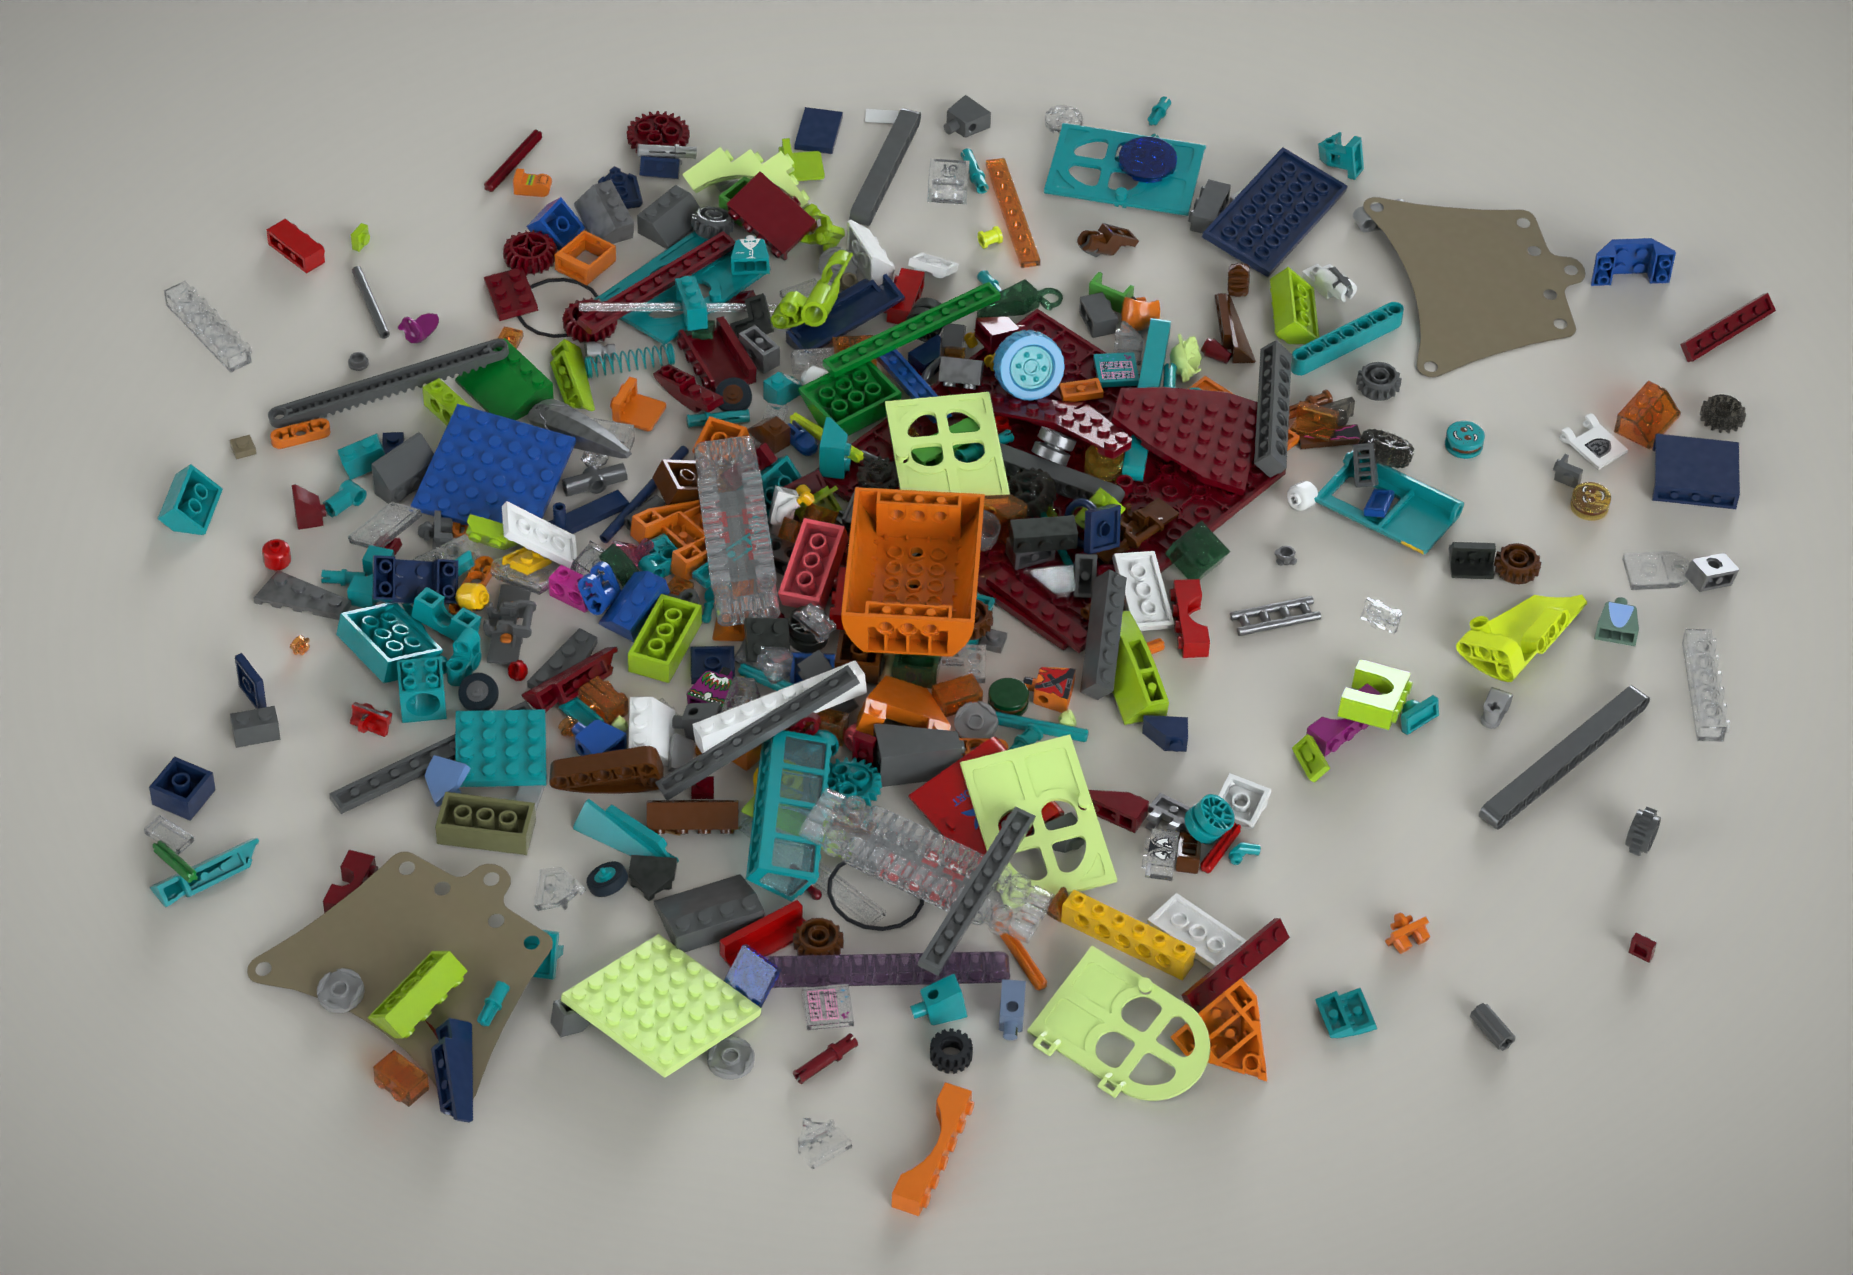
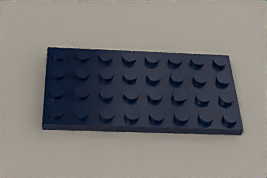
M1282 147L1203 232L1202 238L1243 263L1248 264V266L1266 277H1269L1341 198L1348 186Z

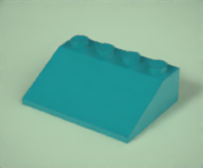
M385 603L340 614L336 635L382 683L398 680L397 660L431 658L443 652V649L399 604Z

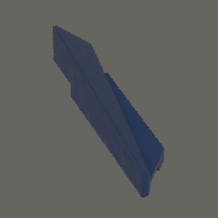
M448 1018L436 1028L439 1042L431 1048L440 1112L454 1117V1120L470 1123L473 1121L472 1024Z

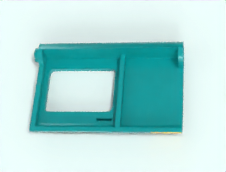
M1353 450L1346 453L1343 459L1345 465L1318 492V496L1314 498L1316 503L1423 555L1455 523L1464 508L1463 501L1376 460L1379 484L1372 487L1393 490L1395 498L1399 499V501L1388 511L1385 518L1364 516L1363 510L1332 496L1349 477L1355 478ZM1370 458L1360 459V463L1370 462ZM1363 467L1361 472L1371 471L1370 467ZM1371 475L1362 476V480L1371 479Z

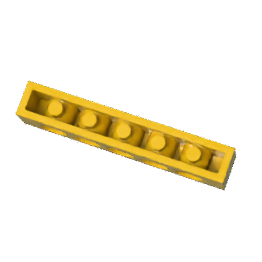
M1073 890L1062 905V923L1183 981L1194 966L1195 947L1081 892Z

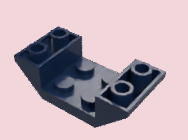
M373 556V600L392 604L414 605V599L428 587L445 597L444 605L458 604L455 598L456 591L458 590V560L437 559L434 561L395 559V556Z

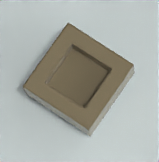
M250 435L230 440V446L236 460L257 454Z

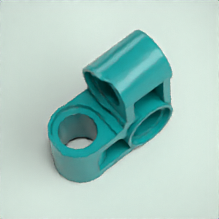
M663 533L644 543L650 555L644 556L639 561L638 567L640 571H650L665 578L672 574L670 571L672 552L678 548Z
M465 628L452 645L453 655L446 663L447 682L452 686H460L463 679L472 674L481 662V638L479 633L472 628Z

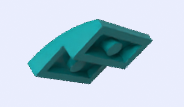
M1361 988L1342 995H1338V992L1335 991L1315 999L1330 1038L1349 1037L1377 1029Z

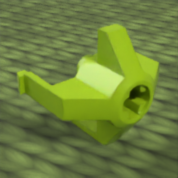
M818 212L812 214V217L820 219L821 226L816 229L814 234L806 235L800 242L810 245H823V252L829 248L836 247L845 236L844 228L833 225L828 215Z

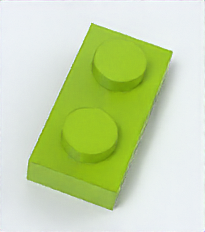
M1305 735L1292 747L1294 754L1310 781L1315 783L1330 769L1311 735Z

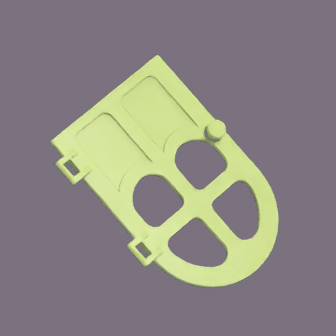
M1091 946L1027 1030L1028 1033L1037 1038L1033 1043L1034 1047L1048 1056H1051L1056 1050L1102 1079L1098 1084V1088L1114 1098L1120 1092L1146 1101H1159L1178 1096L1198 1081L1205 1071L1210 1056V1037L1207 1027L1200 1015L1192 1007L1152 983L1149 978L1142 977L1094 946ZM1141 992H1144V993L1151 992V993L1144 995V994H1142ZM1139 997L1149 998L1158 1003L1162 1008L1159 1015L1144 1032L1126 1023L1121 1015L1126 1003ZM1174 1017L1182 1018L1188 1024L1194 1036L1195 1048L1187 1057H1181L1157 1042L1160 1033ZM1109 1032H1117L1135 1044L1122 1064L1116 1068L1106 1065L1096 1055L1098 1040L1102 1035ZM1044 1042L1045 1044L1050 1046V1048L1046 1049L1040 1044ZM1147 1053L1155 1055L1176 1070L1172 1080L1159 1085L1139 1084L1133 1082L1129 1076ZM1108 1083L1111 1086L1115 1087L1114 1091L1107 1088L1105 1085Z

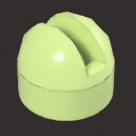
M1070 709L1064 711L1058 717L1059 724L1073 727L1077 725L1075 716Z
M618 715L611 726L626 732L628 723L623 717Z

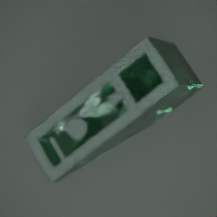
M1024 279L1000 291V300L977 310V318L1025 315L1039 307L1040 292Z

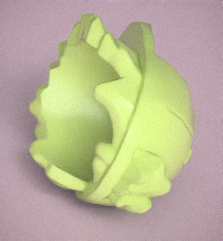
M1178 334L1179 344L1171 349L1169 364L1171 366V363H1174L1177 366L1176 374L1182 377V382L1184 383L1189 381L1190 377L1194 376V374L1201 371V368L1198 367L1201 364L1202 357L1195 336L1189 337L1184 341L1182 335Z

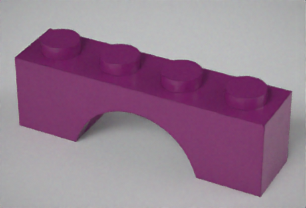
M1368 683L1358 690L1369 694L1382 695ZM1322 716L1307 727L1306 735L1309 734L1314 738L1325 757L1331 752L1337 751L1340 745L1353 739L1356 733L1360 730H1365L1369 725L1346 718L1329 719Z

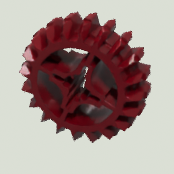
M525 230V233L518 232L517 235H511L510 239H506L503 247V259L507 267L511 269L523 267L526 276L528 274L535 276V273L539 272L542 274L543 270L549 271V267L554 266L557 247L553 238H549L548 234L543 235L542 231L536 233L534 230L532 232Z
M583 297L582 301L576 300L574 304L569 303V307L565 308L562 317L563 328L567 336L572 337L573 341L579 340L580 343L597 342L599 340L604 342L605 338H610L611 334L615 333L617 320L593 335H590L578 325L577 321L580 316L605 302H601L600 298L593 300L592 297L589 300Z

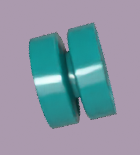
M1208 794L1185 813L1184 820L1187 830L1197 841L1204 844H1212L1233 827L1235 817L1232 808L1223 798L1218 795Z

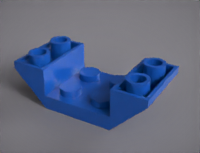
M1652 238L1612 239L1596 254L1591 286L1611 285L1613 274L1647 273L1650 284L1670 283L1676 252Z

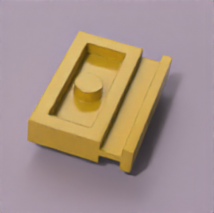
M525 547L503 556L502 565L510 564V568L526 575L552 563V560L544 558L542 555Z

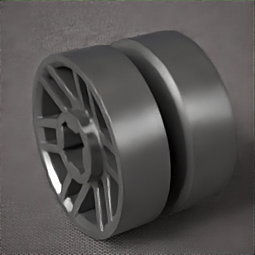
M1042 426L1038 437L1045 441V443L1035 441L1031 451L1047 460L1066 466L1070 455L1063 450L1073 451L1077 441L1060 432Z

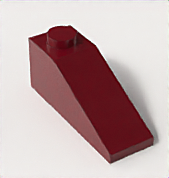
M1089 790L1097 817L1130 832L1136 833L1148 816L1149 801L1141 796L1130 792Z

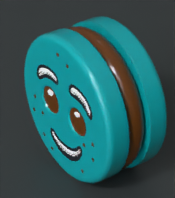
M1454 422L1447 429L1445 447L1455 457L1462 459L1474 458L1483 450L1485 433L1474 422Z

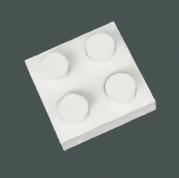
M923 252L911 257L908 266L914 267V270L930 272L936 278H944L957 272L959 265L958 263Z

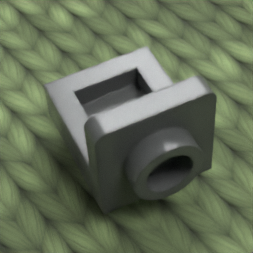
M1564 454L1561 460L1557 459L1553 468V471H1556L1554 480L1577 489L1581 483L1583 469L1568 464L1569 455Z

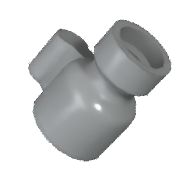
M584 342L585 357L591 356L594 362H596L597 355H600L603 360L605 353H607L612 360L613 352L616 353L615 344L602 346L599 342Z

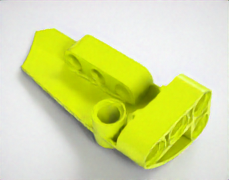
M1582 594L1572 597L1533 595L1490 621L1485 616L1473 618L1469 622L1471 630L1467 631L1457 642L1456 649L1462 657L1483 673L1504 682H1512L1537 653L1543 654L1587 605V601Z

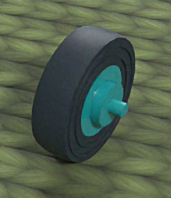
M611 861L601 864L592 870L587 877L586 883L594 896L606 897L624 887L628 880V874L620 862Z

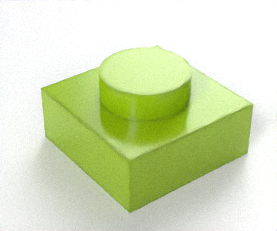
M360 223L351 234L352 250L360 252L369 243L368 225Z

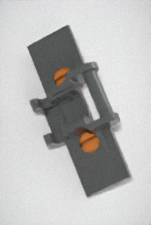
M501 584L497 609L493 607L492 602H488L487 613L489 620L485 619L483 625L486 636L491 638L487 663L510 665L511 662L519 660L523 638L531 636V621L537 606L535 602L530 601L532 586ZM523 618L522 625H516L517 619Z

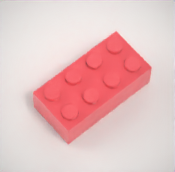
M807 518L803 519L778 592L782 605L794 608L816 606L823 611L825 610L833 586L834 575H837L849 539L845 526Z

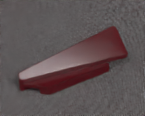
M607 647L523 693L521 695L522 698L536 710L545 709V713L557 702L559 704L569 702L612 675L614 667L611 666L613 654L617 653L618 648Z

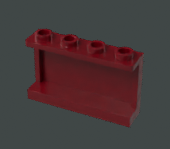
M761 171L727 203L728 214L735 221L738 219L743 223L742 227L748 233L753 232L757 236L756 239H764L765 244L771 248V253L776 258L781 257L784 261L787 259V253L809 232L813 234L818 228L817 221Z
M724 316L716 318V327L689 336L686 335L683 329L679 330L677 345L680 350L684 351L687 362L692 364L693 371L696 376L700 377L704 388L715 393L717 386L723 380L732 377L740 378L748 385L756 383V366Z

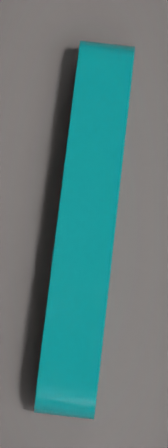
M1399 302L1387 303L1295 349L1292 353L1291 372L1298 376L1305 375L1399 328L1402 324L1404 306Z

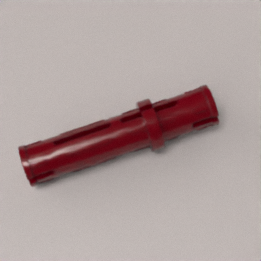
M849 1033L837 1043L829 1044L825 1051L793 1071L795 1079L800 1078L798 1083L803 1084L834 1061H840L844 1054L858 1046L856 1038L851 1040L853 1035Z

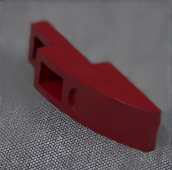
M670 364L661 367V369L653 373L654 378L671 396L695 413L701 410L709 413L724 404L721 395L696 384L694 376Z

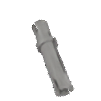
M638 144L637 156L696 159L697 147L679 146V144L674 146Z

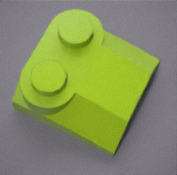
M472 514L469 515L466 534L471 541L500 550L517 546L516 542L504 537L503 523Z

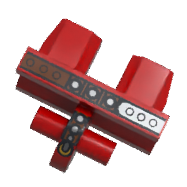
M355 702L352 704L350 724L357 726L359 732L366 733L370 731L383 737L388 735L389 725L392 721L391 712L386 710L380 712L368 703L362 705Z

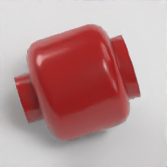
M273 539L266 542L262 547L263 562L268 569L281 571L291 563L290 547L284 540Z

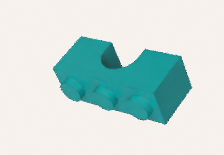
M684 276L676 278V301L679 309H683L687 330L707 329V306L696 277Z
M369 545L362 559L363 572H366L367 576L354 575L347 589L351 606L366 608L376 606L377 602H380L372 599L373 556H394V550Z
M426 587L414 599L411 617L455 641L465 628H472L479 633L480 616L464 607L456 615H452L444 606L445 597Z

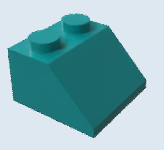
M826 417L819 446V470L822 477L844 479L846 471H850L851 459L848 456L851 453V444L848 443V434L830 417Z
M377 433L337 450L350 480L371 472L372 463L385 455Z

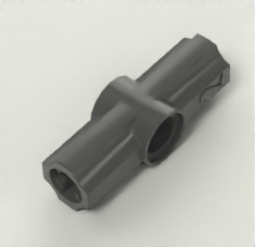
M623 463L599 469L597 466H590L580 475L562 479V486L566 497L586 491L598 494L603 492L608 485L626 481L628 477Z

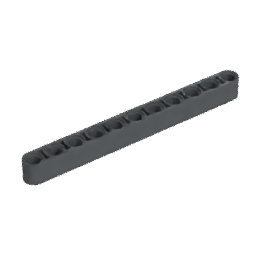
M1632 685L1627 687L1487 801L1481 808L1479 817L1497 830L1502 828L1642 713L1648 706L1650 697Z

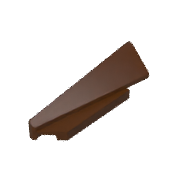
M1226 293L1215 294L1222 346L1226 350L1231 349L1232 363H1255L1256 360L1231 296Z

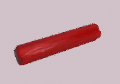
M1234 822L1233 827L1218 839L1200 863L1201 871L1210 873L1241 832L1240 824Z

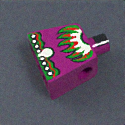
M723 667L719 674L706 671L687 692V705L720 702L722 712L730 710L736 695L735 681L731 679L733 676L732 670Z

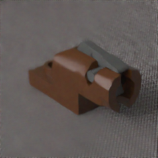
M1102 223L1098 231L1085 230L1081 232L1077 239L1078 246L1082 251L1094 257H1098L1100 254L1114 255L1121 245L1124 247L1127 245L1136 247L1139 242L1129 229Z

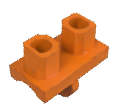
M1395 914L1394 923L1390 924L1392 930L1397 928L1398 930L1390 934L1391 937L1385 940L1388 947L1394 945L1401 954L1413 946L1408 939L1410 936H1413L1418 945L1426 942L1430 938L1426 925L1429 923L1426 916L1409 924L1413 921L1411 915Z

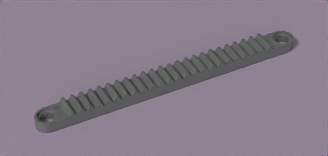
M498 338L276 406L268 412V418L274 428H282L302 423L305 420L310 421L312 418L318 419L320 416L325 418L328 413L335 415L336 411L341 413L344 408L351 410L352 406L358 408L360 403L367 405L368 401L374 403L377 398L383 400L384 396L390 398L393 393L395 395H399L400 391L406 393L407 389L414 390L415 386L422 388L423 384H429L438 378L445 381L448 376L454 378L455 374L461 376L464 371L470 373L471 369L477 371L480 366L486 368L487 364L502 360L508 356V344L504 339ZM497 347L503 348L501 351L498 352L493 351ZM278 415H284L281 419H274Z

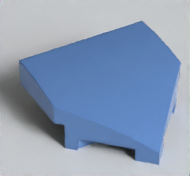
M434 755L426 770L425 779L433 801L438 807L442 805L445 792L462 794L459 788L471 768L464 763Z

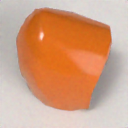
M1125 297L1121 312V326L1132 332L1149 328L1151 318H1160L1159 300L1146 302L1145 297Z

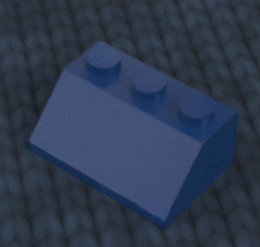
M650 571L634 572L599 621V625L635 642L660 595L668 596L670 593L666 579Z

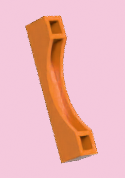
M944 1083L936 1100V1116L941 1131L938 1142L923 1162L900 1175L892 1192L893 1208L919 1216L922 1209L928 1207L931 1199L930 1192L932 1189L935 1190L939 1183V1173L947 1167L949 1159L947 1156L949 1152L955 1150L957 1144L956 1137L958 1133L962 1134L964 1131L966 1116L972 1114L975 1102L972 1101L971 1090Z

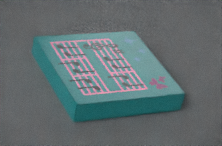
M1134 352L1094 354L1093 361L1096 377L1099 378L1102 388L1138 386L1139 374Z

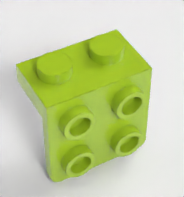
M790 138L782 139V147H778V152L782 151L784 155L788 153L794 161V164H792L794 171L789 176L793 174L797 181L821 180L825 178L822 157L819 151L792 153Z

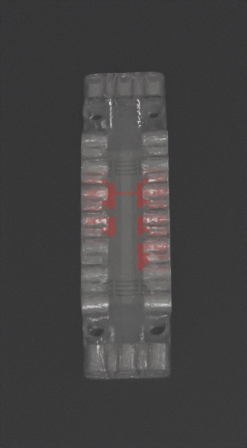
M741 436L698 443L694 447L698 475L697 484L717 622L722 626L744 624L745 618H777L780 615L776 586L777 579L755 441L750 436Z
M828 787L805 819L799 832L800 837L822 846L823 851L827 855H841L842 860L846 864L947 912L951 910L984 857L983 854L883 807L872 806L869 810L866 808V802L861 797L851 796L846 799L845 795ZM1006 866L973 919L972 924L981 925L985 923L994 934L1003 935L1006 933L1028 944L1051 906L1055 894L1037 885L1031 886V879L1025 874L1017 873L1012 876L1011 869Z

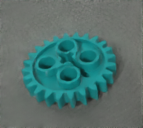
M845 757L843 762H840L837 758L835 764L829 763L830 773L827 782L829 788L826 793L827 806L825 810H834L835 815L842 811L843 815H846L847 810L855 813L856 808L864 810L863 805L871 806V800L877 801V795L881 794L882 782L877 767L873 768L872 763L865 764L864 759L857 762L855 757L852 761H848V758ZM810 777V782H811V783L808 784L810 796H811L812 777Z

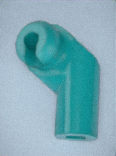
M1240 842L1230 850L1228 858L1232 864L1239 865L1243 860L1242 857L1246 854L1258 856L1261 846L1259 844Z

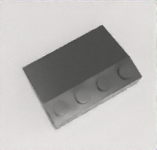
M741 874L654 901L656 910L672 944L684 953L720 942L721 939L764 917V909L757 894Z

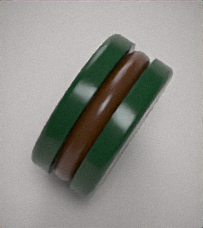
M1001 678L991 684L988 690V704L995 711L1022 716L1027 711L1029 690L1022 681L1015 678Z

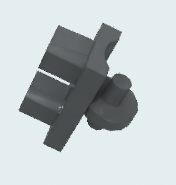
M435 510L433 524H430L429 521L421 524L418 527V535L425 541L433 538L432 553H439L440 547H451L452 533L441 532H452V518L441 517V511Z

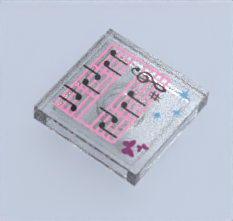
M849 984L802 988L807 1030L854 1026Z

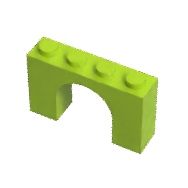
M1360 659L1355 668L1351 688L1359 690L1368 683L1382 695L1345 688L1341 696L1337 716L1389 730L1392 723L1397 722L1403 704L1406 703L1407 696L1411 692L1413 682L1409 681L1411 673Z

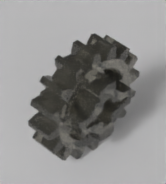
M881 456L878 457V460H874L871 457L869 463L863 461V467H858V473H856L858 487L896 489V487H899L895 461L890 462L889 457L885 460H882Z

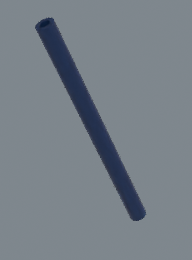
M681 446L669 460H683L689 453L688 448ZM653 478L600 535V540L603 543H608L623 527L625 523L624 518L640 507L657 489Z

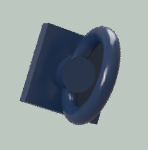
M1084 498L1075 499L1068 505L1064 516L1073 515L1078 507L1088 509L1085 511L1084 540L1078 536L1077 546L1084 549V553L1093 554L1120 547L1121 505L1111 504L1097 508L1094 503Z

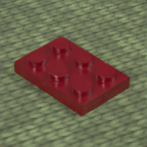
M523 267L484 277L485 285L499 321L539 311Z

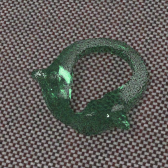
M1044 288L1040 291L1032 292L1035 300H1039L1042 307L1050 311L1052 308L1059 306L1063 300L1062 293L1054 288ZM1055 294L1059 299L1054 303H1050L1043 296Z

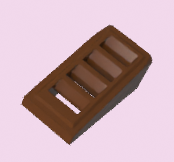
M1180 832L1175 870L1177 872L1197 874L1200 863L1201 842L1197 841L1190 833Z

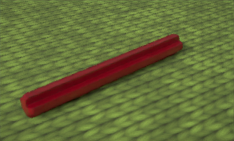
M533 130L484 183L486 191L493 192L542 139V132Z

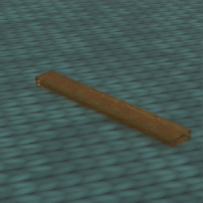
M1005 158L986 160V168L1020 267L1040 266L1041 260Z

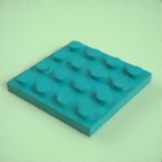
M545 709L456 711L455 761L464 763L471 768L461 787L546 786Z

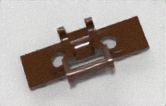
M1160 498L1155 499L1144 508L1136 509L1133 512L1131 510L1132 505L1127 503L1123 506L1125 508L1124 516L1120 520V540H1122L1120 547L1093 554H1097L1100 560L1109 564L1113 561L1112 557L1115 553H1125L1131 548L1137 549L1146 539L1157 532H1162L1166 524L1179 516V512Z

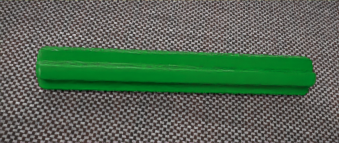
M161 840L153 843L154 852L188 883L197 880L196 870Z

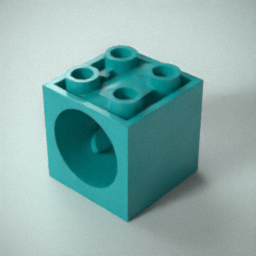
M441 657L397 660L402 723L447 719Z

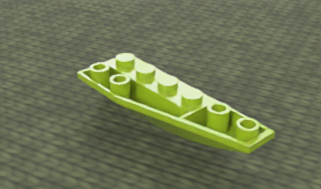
M1123 611L1113 691L1124 725L1143 722L1144 715L1167 716L1169 700L1152 654L1130 611Z

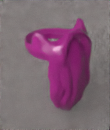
M433 313L423 314L416 320L404 317L398 325V329L404 331L405 338L410 343H421L437 328L439 317L438 314Z

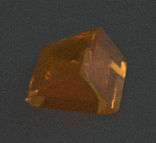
M945 346L944 357L965 359L966 348Z
M1061 887L1047 910V915L1058 922H1061L1062 905L1069 897L1065 887Z

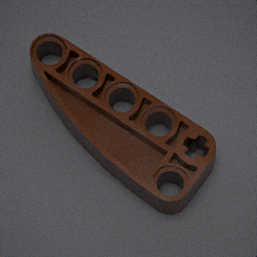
M652 746L554 760L551 763L549 783L554 789L590 794H625L655 791L659 789L655 782L663 778L664 765L657 749Z

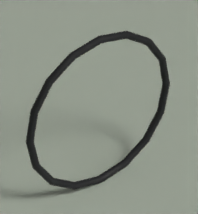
M568 278L545 279L530 286L532 290L534 287L545 283L564 281L579 284L591 291L595 298L598 297V294L590 286ZM517 316L525 328L537 335L551 338L568 337L567 333L550 334L540 332L527 325L521 316Z
M858 855L850 856L839 863L828 878L827 895L833 909L847 922L863 929L886 931L901 928L915 919L924 905V898L920 897V904L913 915L899 924L884 927L864 925L849 918L840 910L831 893L832 880L838 870L850 861L855 860Z

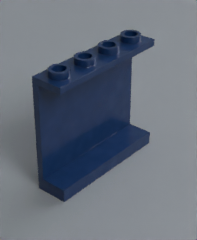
M1655 434L1652 451H1655V484L1652 501L1727 509L1737 508L1740 496L1739 442Z

